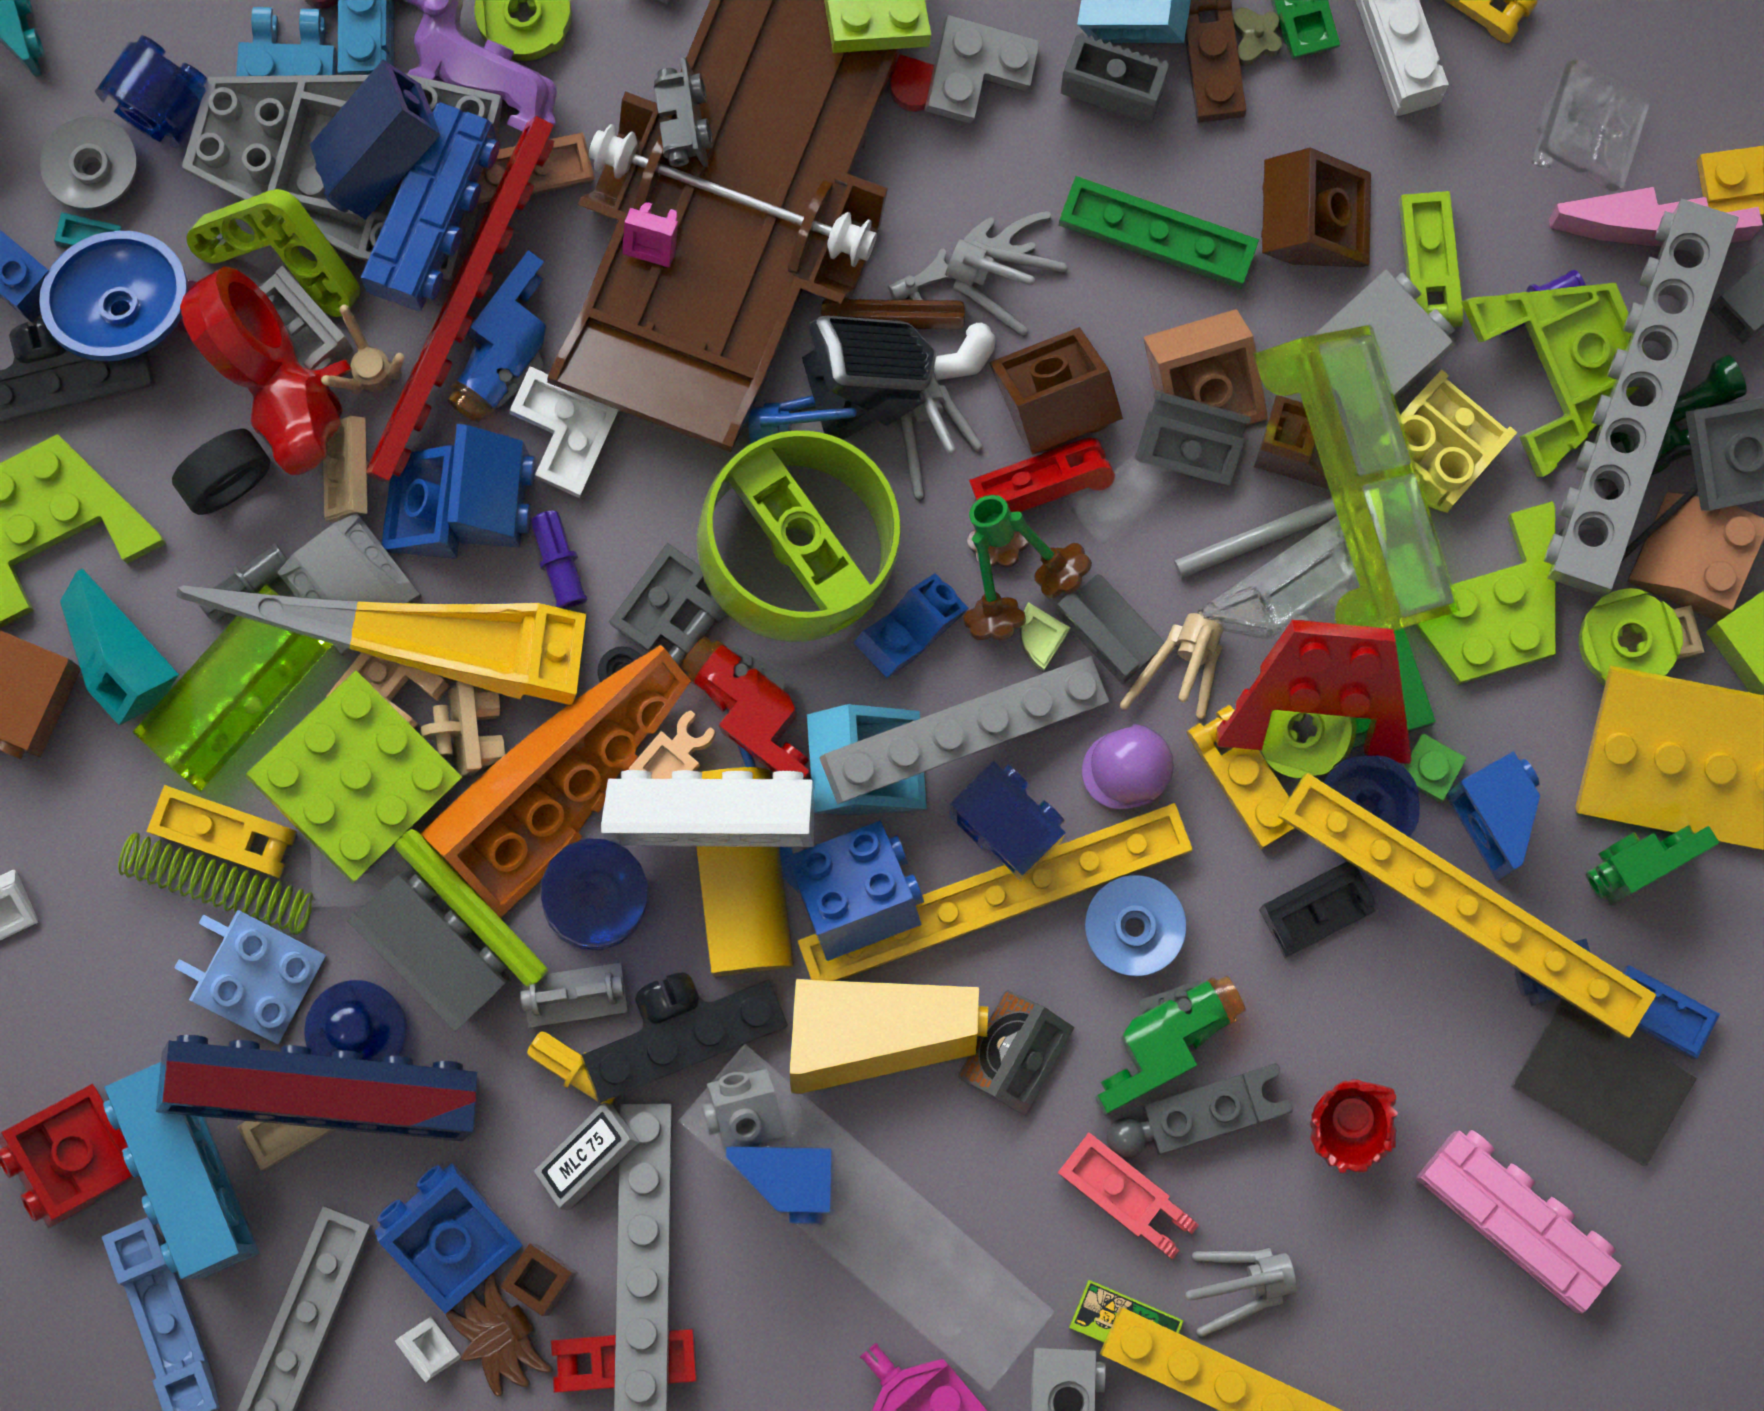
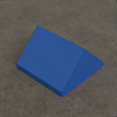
M448 445L411 452L401 475L398 477L392 474L389 481L381 543L387 552L457 559L459 539L447 522L455 446Z

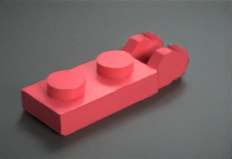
M1091 1133L1085 1136L1057 1172V1174L1135 1236H1143L1172 1260L1179 1252V1249L1175 1247V1243L1164 1234H1159L1148 1225L1154 1216L1161 1210L1172 1219V1222L1177 1227L1190 1234H1193L1199 1226L1192 1218L1168 1200L1170 1196Z

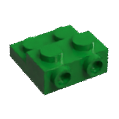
M1690 825L1660 842L1654 833L1639 840L1634 832L1598 853L1602 863L1587 871L1586 878L1596 895L1600 898L1606 896L1612 905L1718 845L1719 841L1710 826L1694 833Z

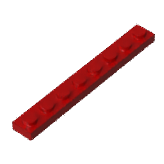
M538 116L527 121L366 468L368 476L385 482L390 480L392 474L399 477L403 472L411 454V450L406 448L405 445L412 430L420 432L428 419L432 406L425 402L433 385L440 388L451 369L452 361L446 357L453 342L461 343L471 326L473 317L467 314L474 297L482 299L490 285L493 272L487 270L494 253L502 255L509 244L514 229L507 225L515 208L522 211L532 194L534 185L528 182L535 165L543 167L552 151L555 141L548 137L554 124Z

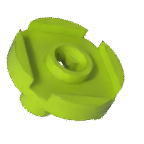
M475 0V20L482 38L485 41L489 39L514 50L511 60H536L547 56L549 53L557 52L563 47L572 23L570 0ZM527 2L530 10H536L535 15L531 16L529 21L519 22L518 18L510 17L512 12L518 11L519 3Z
M1621 589L1602 597L1584 616L1578 640L1580 654L1586 667L1595 675L1600 684L1605 686L1610 665L1662 676L1668 674L1675 665L1677 656L1680 655L1683 645V632L1676 613L1664 601L1660 602L1655 597L1647 595L1648 592L1640 589ZM1623 627H1630L1633 634L1641 633L1643 641L1636 646L1637 652H1629L1627 647L1620 646L1618 638L1623 635Z
M1273 710L1261 753L1265 756V760L1271 768L1288 777L1302 779L1305 773H1309L1315 778L1331 774L1347 759L1353 748L1356 737L1355 718ZM1306 714H1309L1313 717L1312 724L1317 727V733L1315 737L1309 736L1306 743H1301L1298 741L1299 733L1292 730L1295 721H1303Z

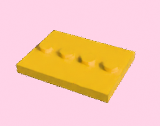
M1610 665L1575 806L1577 813L1675 833L1690 825L1694 833L1710 826L1718 841L1764 850V695Z

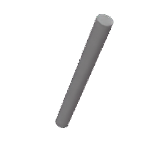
M1355 487L1174 560L1178 575L1181 579L1356 509L1359 507V495L1361 494Z

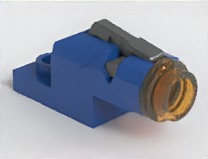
M529 250L488 302L466 334L481 345V347L477 348L474 346L462 374L450 387L453 392L447 401L459 413L475 423H479L484 416L490 417L494 412V408H500L520 389L529 367L540 371L544 366L539 350L543 346L546 325L516 301L519 297L527 302L544 280L536 274L544 261Z

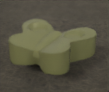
M1248 8L1236 9L1233 13L1234 28L1243 38L1237 48L1240 65H1251L1264 54L1269 57L1279 54L1282 40L1275 33L1279 23V16L1272 11L1259 15Z

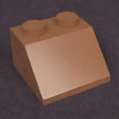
M1237 309L1143 337L1155 390L1245 414L1251 417L1250 424L1268 419L1254 336Z
M1667 492L1653 523L1684 494ZM1693 496L1645 540L1627 582L1683 607L1691 605L1693 611L1718 622L1728 615L1736 604L1764 539V518L1738 506L1701 511L1699 497Z

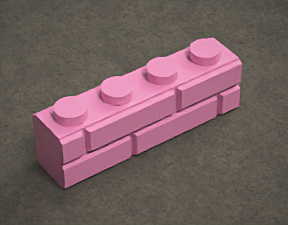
M1460 1130L1453 1132L1415 1179L1574 1313H1584L1622 1266L1611 1257L1616 1249L1596 1232L1590 1231L1586 1236L1571 1224L1576 1216L1557 1199L1550 1197L1545 1202L1531 1190L1535 1181L1519 1167L1511 1163L1506 1169L1492 1158L1491 1154L1495 1151V1148L1481 1135L1473 1130H1470L1467 1135Z

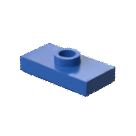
M1630 965L1626 966L1623 974L1656 994L1636 1029L1693 1060L1698 1059L1720 1013Z

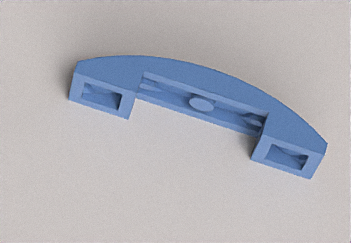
M148 1217L102 1236L117 1283L125 1288L156 1379L152 1380L162 1411L219 1410L220 1407L213 1376L194 1315L177 1272L172 1273L165 1263L161 1252V1245L164 1242L156 1225H153Z

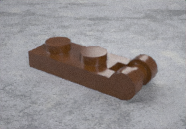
M1191 0L1185 42L1197 123L1245 117L1246 104L1232 15V0ZM1215 10L1216 22L1200 23L1198 12Z

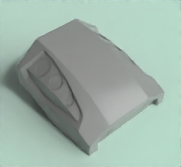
M357 513L330 525L294 552L277 572L295 596L299 598L381 603H409L421 598L418 591ZM333 644L342 656L350 651L348 648Z

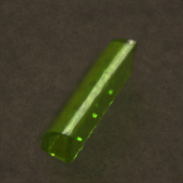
M266 584L257 593L280 596ZM237 615L135 728L133 733L172 770L201 792L333 644Z

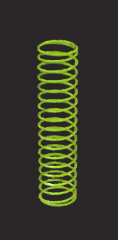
M134 832L128 837L118 861V872L120 875L125 874L128 878L135 875L137 881L146 879L149 885L157 882L160 889L168 886L169 891L172 893L179 890L183 897L190 893L193 900L201 897L204 904L212 901L213 906L216 908L223 904L225 911L228 912L234 908L235 913L237 912V903L248 882V870L242 873L236 888L234 903L227 908L226 900L234 887L238 875L237 866L232 868L227 878L223 899L219 904H216L215 896L224 881L227 871L226 862L220 866L217 872L212 896L205 900L204 892L208 888L216 868L215 859L209 862L202 880L201 892L195 897L193 889L205 865L204 855H201L197 860L192 873L190 888L184 893L182 885L191 871L195 856L194 852L191 851L187 855L181 869L179 885L172 889L171 882L177 874L183 859V848L181 847L176 851L169 869L168 881L165 885H161L160 878L164 874L172 855V844H168L164 849L158 865L157 878L151 882L149 875L159 858L162 848L161 840L154 844L148 858L146 874L140 878L138 871L148 855L151 838L148 836L143 840L136 858L135 870L132 874H128L127 871L131 867L138 850L140 834ZM136 839L134 851L128 863L130 850L133 845V842ZM146 842H147V846H146L144 855H143V857H142V859H141V861H140L142 851H143L144 846H145V844H146ZM157 846H158L157 853H156L155 858H154V860H153V862H152V865H151V861H152L154 852H155V850H156V848H157ZM169 850L167 859H166L165 864H164V866H163V868H162L163 861H164V859H165L166 853H167V851ZM124 854H125V859H124V871L122 872V871H121V866H122V860H123V857H124ZM178 855H179V859H178L177 865H176V867H175V869H174L175 862H176L177 857H178ZM189 859H190V863H189L188 868H187V871H186V873H185V875H184V872H185L187 863H188V861H189ZM200 863H201L200 869H199L198 874H197V876H196L198 867H199V865H200ZM211 866H212L210 875H209L208 880H207L208 873H209L210 868H211ZM259 874L253 877L247 892L245 906L241 910L248 914V907L259 885ZM270 877L266 878L258 896L256 910L249 916L254 917L256 915V919L261 922L267 919L269 926L278 923L280 930H284L289 926L292 934H300L312 910L313 892H308L303 898L304 890L302 888L299 889L292 904L289 921L285 926H282L281 917L289 904L293 892L292 885H289L281 900L278 917L271 923L270 914L279 898L282 883L281 881L276 883L270 896L267 914L260 919L259 910L267 897L271 885ZM310 896L309 906L301 923L298 926L300 914L302 912L306 900ZM295 918L294 930H293V929H292V921H293V919Z

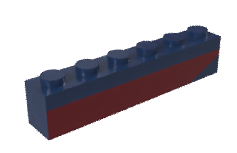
M179 1035L176 1041L169 1040L162 1050L156 1112L462 1142L474 1130L478 1072L463 1070V1064L458 1062L436 1061L433 1062L432 1067L413 1065L412 1058L404 1056H385L382 1058V1062L362 1060L363 1054L354 1051H334L331 1057L311 1055V1048L297 1045L282 1046L279 1052L260 1050L258 1042L249 1040H233L229 1042V1046L208 1044V1038L199 1035Z

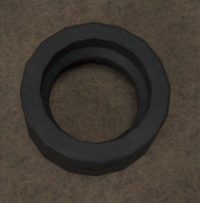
M244 428L230 430L214 437L188 455L172 475V485L192 513L198 515L209 514L228 506L254 488L269 470L270 458L249 430Z

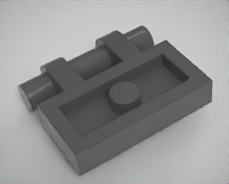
M667 542L609 620V623L648 652L655 648L661 638L665 639L673 645L668 653L681 668L688 658L694 659L702 648L699 644L714 622L721 623L726 613L717 604L712 595L709 596L699 589L704 581L700 565ZM689 602L699 611L683 632L672 623Z

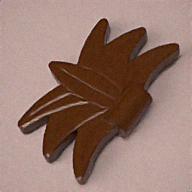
M494 1273L490 1274L484 1282L486 1306L472 1290L463 1298L466 1317H463L453 1309L445 1314L454 1328L472 1342L464 1351L461 1360L471 1361L481 1358L486 1379L495 1396L498 1397L503 1394L501 1374L519 1386L528 1387L530 1385V1381L526 1377L520 1361L537 1371L545 1373L553 1371L552 1366L533 1347L529 1334L535 1330L519 1304L511 1307L504 1300L497 1286Z

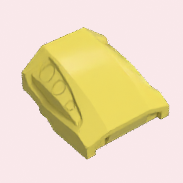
M1441 369L1381 436L1372 448V451L1385 474L1428 507L1448 513L1474 481L1514 438L1517 432L1510 426L1508 429L1502 426L1447 380L1449 375Z

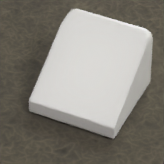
M16 870L0 875V940H3L38 923V918Z

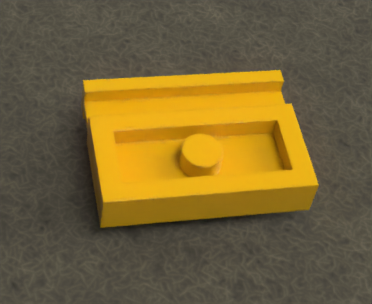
M1764 146L1700 154L1696 162L1703 197L1707 198L1708 207L1725 213L1759 207L1761 219L1764 220Z

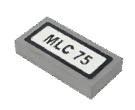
M603 1102L534 1170V1173L558 1208L569 1211L639 1141L615 1107Z

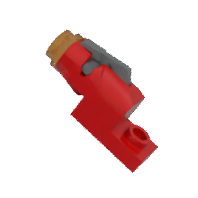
M706 636L700 639L684 659L681 668L689 673L688 678L691 682L704 690L722 712L726 709L729 710V713L719 724L722 734L743 748L771 772L798 771L803 773V780H810V770L805 767L809 759L788 742H785L781 748L776 745L797 717L793 702L789 694L785 692V675L731 645L726 647L721 641L716 640L713 642Z

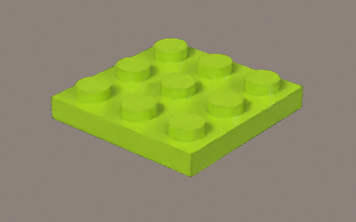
M357 670L343 681L245 775L352 884L462 778Z

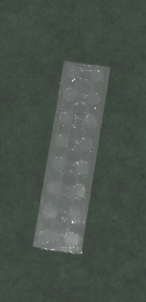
M744 1044L712 1082L719 1081L721 1077L729 1073H751L767 1068L775 1090L785 1136L763 1141L757 1147L827 1148L835 1152L833 1214H822V1224L797 1225L989 1392L1053 1316L1055 1311L803 1093H791L790 1082ZM707 1087L678 1122L750 1183L726 1158V1151H724L719 1133L712 1135L708 1133L702 1105L711 1103Z

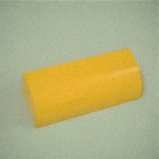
M759 767L702 771V779H722V772L749 771L753 773V779H771L770 770ZM696 846L712 975L714 977L794 967L780 848Z

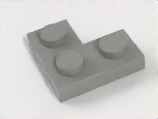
M948 15L943 23L924 111L970 124L975 118L983 80L1026 92L1031 85L1040 41Z

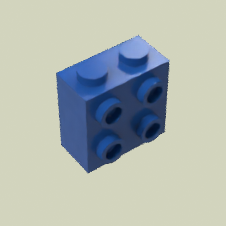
M881 820L787 856L796 884L827 961L922 925L916 905L924 903L920 888L914 874L904 877L900 866L908 864L901 842L897 835L888 839Z

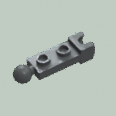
M1274 1063L1243 1073L1242 1075L1240 1074L1143 1105L1147 1121L1140 1123L1136 1119L1129 1117L1116 1120L1108 1129L1107 1144L1120 1157L1132 1158L1142 1152L1146 1142L1154 1140L1158 1155L1289 1114L1293 1112L1291 1102L1286 1100L1277 1103L1268 1102L1262 1095L1263 1084L1280 1073L1279 1065Z

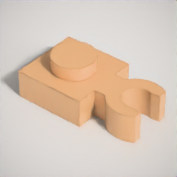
M688 711L679 719L677 724L678 734L674 739L671 740L661 731L630 766L629 770L652 772L651 779H672L673 771H696L700 764L690 755L695 750H703L709 747L715 739L716 732L710 727L703 736L699 738L691 737L688 734V728L697 717L695 713Z

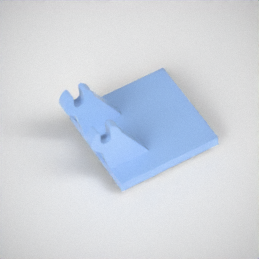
M237 910L229 927L203 915L199 924L218 933L224 939L206 972L180 959L176 963L175 969L198 981L189 1000L279 1044L326 955L240 910Z

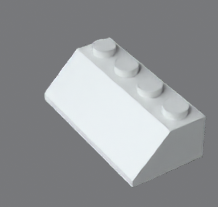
M626 770L621 772V779H608L601 833L612 846L814 847L815 787L813 780H803L802 772L777 771L773 772V779H753V773L749 771L722 772V779H702V772L680 770L672 772V779H651L652 772Z

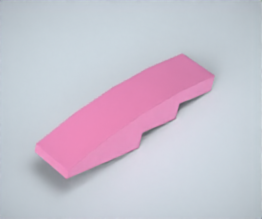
M1654 187L1559 203L1552 212L1549 223L1551 229L1597 240L1644 246H1662V241L1655 240L1661 218L1665 211L1673 213L1679 202L1658 205ZM1706 197L1688 200L1708 207ZM1759 207L1726 212L1739 217L1731 243L1752 240L1763 226Z

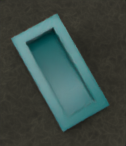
M61 212L54 242L56 246L70 248L85 238L109 231H121L122 227Z

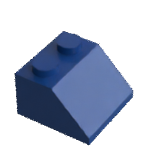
M457 424L447 522L462 544L520 548L521 533H529L531 505L524 504L526 485L533 486L536 461L535 456H529L523 440L470 425Z
M1514 751L1461 780L1446 795L1496 881L1506 877L1523 865L1540 799V794L1536 789L1540 782L1535 770L1526 759L1519 760Z
M726 1147V1158L777 1212L789 1213V1223L822 1224V1214H833L835 1152L832 1149Z

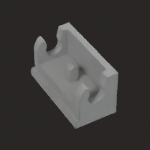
M283 266L276 270L275 274L259 287L272 301L283 320L293 343L297 360L302 367L311 370L322 369L339 362L353 350L345 335Z

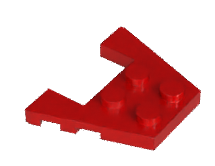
M1292 619L1260 665L1261 673L1250 689L1242 691L1235 701L1236 709L1228 721L1222 720L1216 731L1218 747L1262 750L1273 710L1371 719L1364 743L1366 760L1410 764L1412 757L1394 630Z

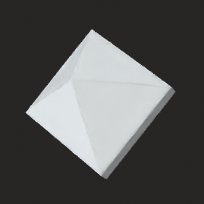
M429 1317L395 1340V1343L411 1367L425 1383L461 1358L432 1317Z

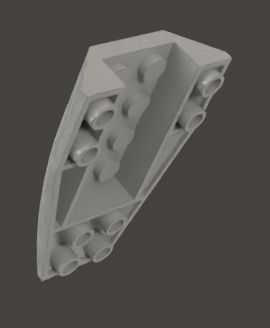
M406 74L421 84L432 113L436 104L441 102L461 109L464 113L469 112L486 118L492 122L497 137L496 140L499 141L502 108L501 95ZM369 75L208 77L182 168L184 171L241 200L274 189L287 191L294 195L333 247L364 261H368L398 193L395 186L365 220L350 210L347 213L341 212L328 202L324 196L325 189L321 177L315 169L316 162L310 143ZM484 205L475 207L473 212H464L458 226L462 228V238L459 247L453 256L446 254L439 270L443 272V279L452 281L456 276L478 229Z

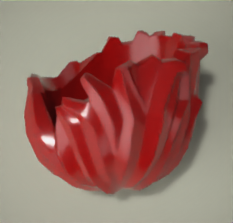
M1351 1079L1349 1081H1342L1335 1085L1332 1091L1328 1090L1325 1092L1311 1113L1310 1126L1312 1131L1310 1140L1315 1152L1325 1158L1328 1166H1336L1341 1174L1346 1173V1170L1364 1173L1368 1171V1168H1371L1373 1163H1380L1382 1158L1387 1156L1388 1152H1392V1148H1396L1397 1130L1394 1125V1117H1397L1398 1112L1393 1108L1396 1103L1395 1100H1397L1394 1089L1379 1084L1363 1082L1358 1079Z

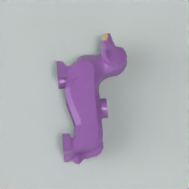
M405 0L423 11V18L414 38V44L420 59L419 67L410 69L409 75L501 95L502 100H505L508 106L519 110L517 115H510L507 125L523 131L527 121L535 116L554 125L556 124L552 113L557 95L555 84L540 73L511 60L514 50L487 39L485 46L482 47L466 38L460 27L463 0Z

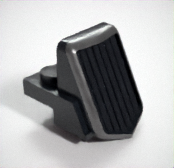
M820 316L809 323V330L815 349L803 356L802 361L817 410L855 408L857 410V415L853 418L821 421L824 434L845 440L875 420L888 426L926 402L922 391L928 388L931 383L937 352L912 325L897 319L890 321L837 316Z

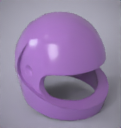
M1133 724L1131 727L1108 733L1092 744L1083 760V781L1090 795L1097 802L1107 807L1127 809L1149 804L1163 793L1172 779L1174 770L1173 755L1169 745L1160 734L1146 726Z

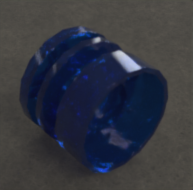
M587 838L567 845L551 859L542 878V908L548 925L562 941L581 950L602 951L623 943L637 930L647 906L648 882L641 863L627 848L607 839ZM592 885L596 891L603 888L607 891V894L603 897V908L597 910L593 904L584 907L581 903L586 898L585 888Z

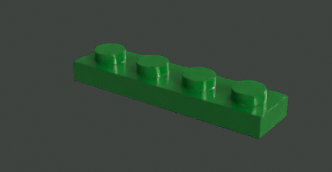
M1075 176L1058 225L1239 289L1243 287L1259 242L1257 238Z

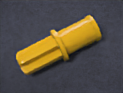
M541 1031L537 1034L528 1048V1057L565 1080L564 1087L568 1088L571 1084L598 1102L580 1058L581 1054L547 1032ZM615 1098L607 1100L605 1103L612 1104Z

